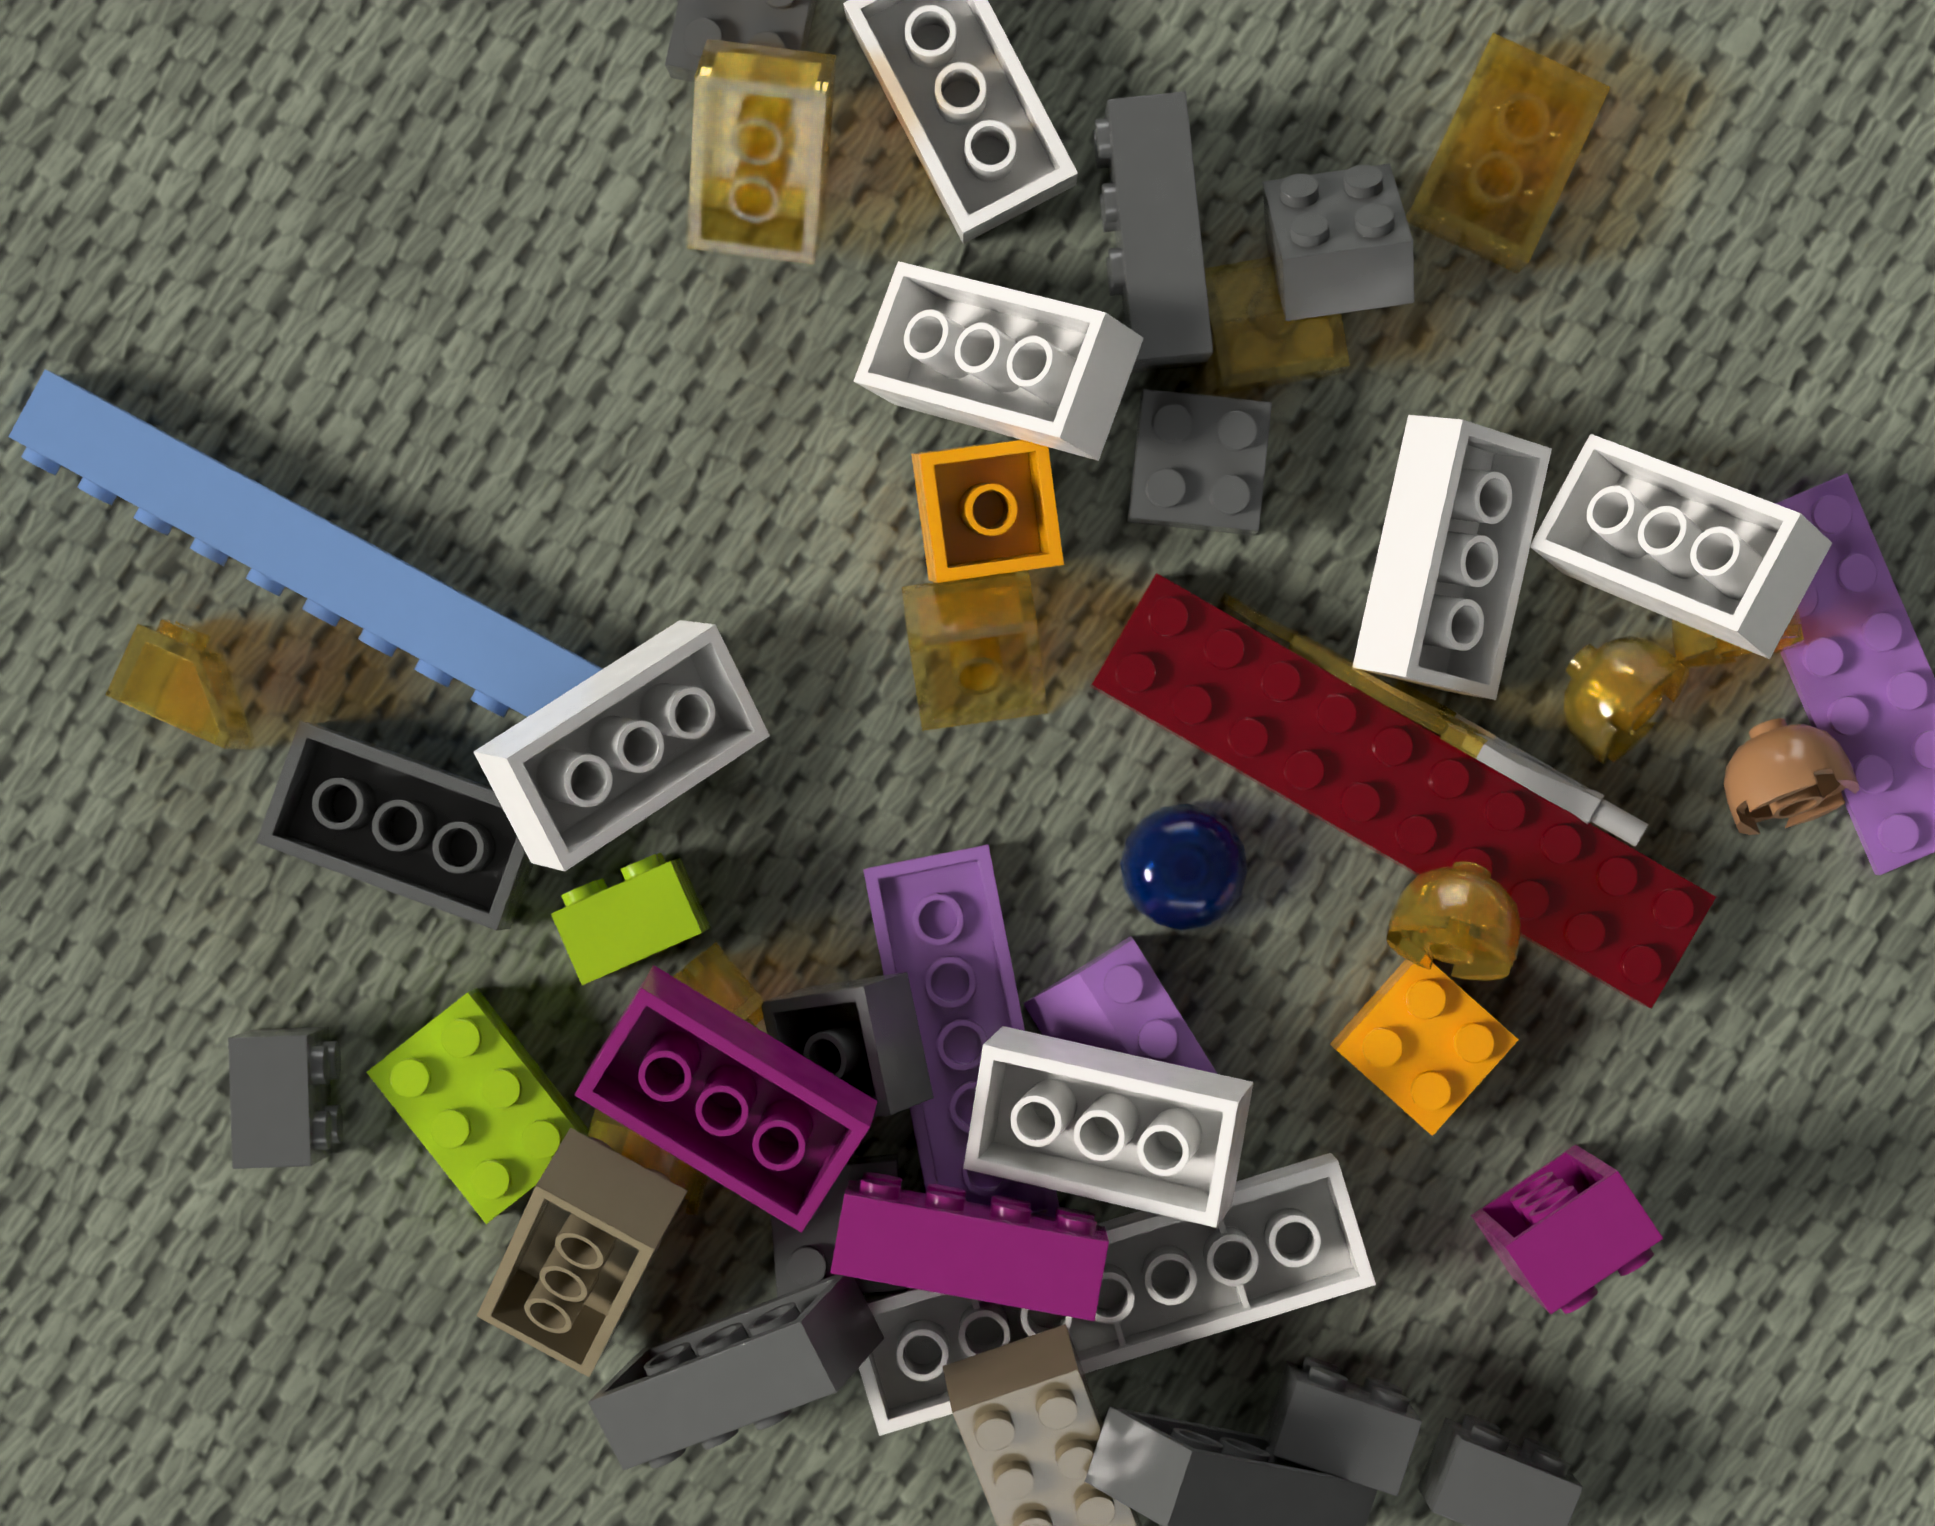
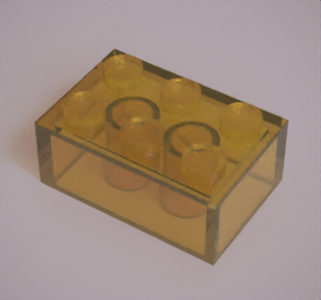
M1492 33L1477 58L1405 213L1407 222L1518 274L1529 264L1611 87Z
M707 39L695 73L688 249L815 264L825 225L837 55Z

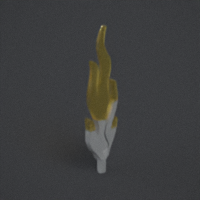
M1224 592L1220 599L1222 603L1248 620L1290 643L1288 646L1289 650L1441 735V740L1509 777L1548 801L1571 812L1586 824H1589L1591 821L1635 847L1646 831L1649 824L1606 801L1604 794L1587 788L1400 680L1393 686L1371 672L1353 668V661L1274 621Z

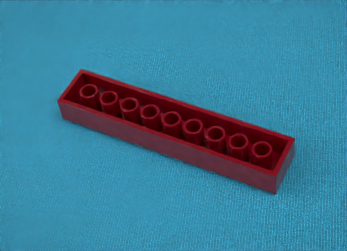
M1158 573L1153 576L1090 685L1091 688L1639 1005L1653 1008L1716 899V896L1590 823L1586 824L1571 812L1478 761L1476 757Z

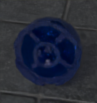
M1188 803L1164 806L1142 818L1126 839L1120 860L1123 888L1134 907L1155 924L1180 931L1207 927L1227 915L1242 895L1248 872L1245 846L1232 824L1212 809Z

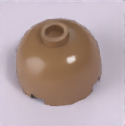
M1782 718L1763 722L1749 731L1751 739L1738 747L1726 766L1724 778L1727 803L1738 832L1748 835L1760 834L1757 822L1771 818H1789L1785 828L1815 820L1845 804L1841 793L1842 790L1847 788L1856 794L1860 789L1849 758L1836 739L1826 731L1809 725L1795 724L1787 726L1786 720Z

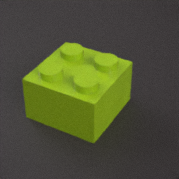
M662 852L653 854L620 869L625 879L624 882L607 888L604 878H601L561 895L566 907L551 913V916L582 985L699 935L711 928L681 858L666 863Z

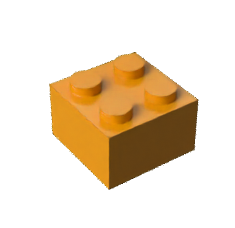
M1021 439L911 454L928 580L941 583L1064 565L1048 447Z
M1414 950L1329 1045L1433 1136L1519 1039L1423 953Z

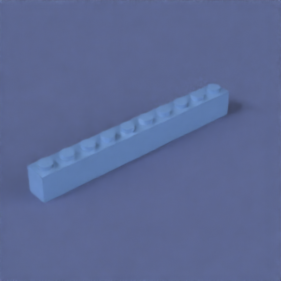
M46 369L42 373L8 436L26 446L21 456L26 461L53 475H56L60 467L63 466L82 476L77 488L111 506L117 496L139 507L133 517L139 522L167 536L174 526L195 537L190 549L222 566L225 565L229 556L251 568L246 579L278 596L282 594L285 587L307 598L302 607L306 612L335 627L341 617L363 628L358 638L360 641L391 657L397 647L419 658L414 668L416 671L446 687H449L453 678L473 687L476 690L470 700L499 716L505 717L509 708L528 717L603 669L66 378Z

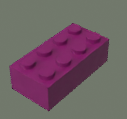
M655 965L652 966L587 1070L575 1093L576 1097L801 1233L869 1130L878 1102Z
M1576 1144L1470 1215L1512 1278L1550 1314H1553L1560 1308L1565 1314H1568L1584 1306L1598 1293L1594 1285L1616 1270L1620 1276L1637 1270L1654 1256L1650 1247L1663 1239L1620 1173Z
M864 1172L861 1182L849 1180L844 1194L830 1273L1095 1321L1109 1245L1105 1226L1097 1225V1222L1094 1221L1095 1214L1077 1209L1057 1207L1055 1217L1031 1213L1030 1202L1004 1196H992L991 1205L966 1201L965 1190L938 1184H928L926 1194L900 1189L902 1179L878 1173Z

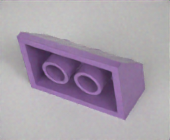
M1131 936L1023 1003L1042 1035L1217 1074Z

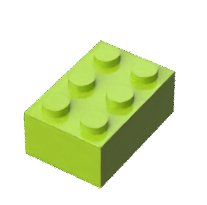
M478 988L467 992L366 1072L486 1224L536 1186L570 1127L587 1137L595 1138Z

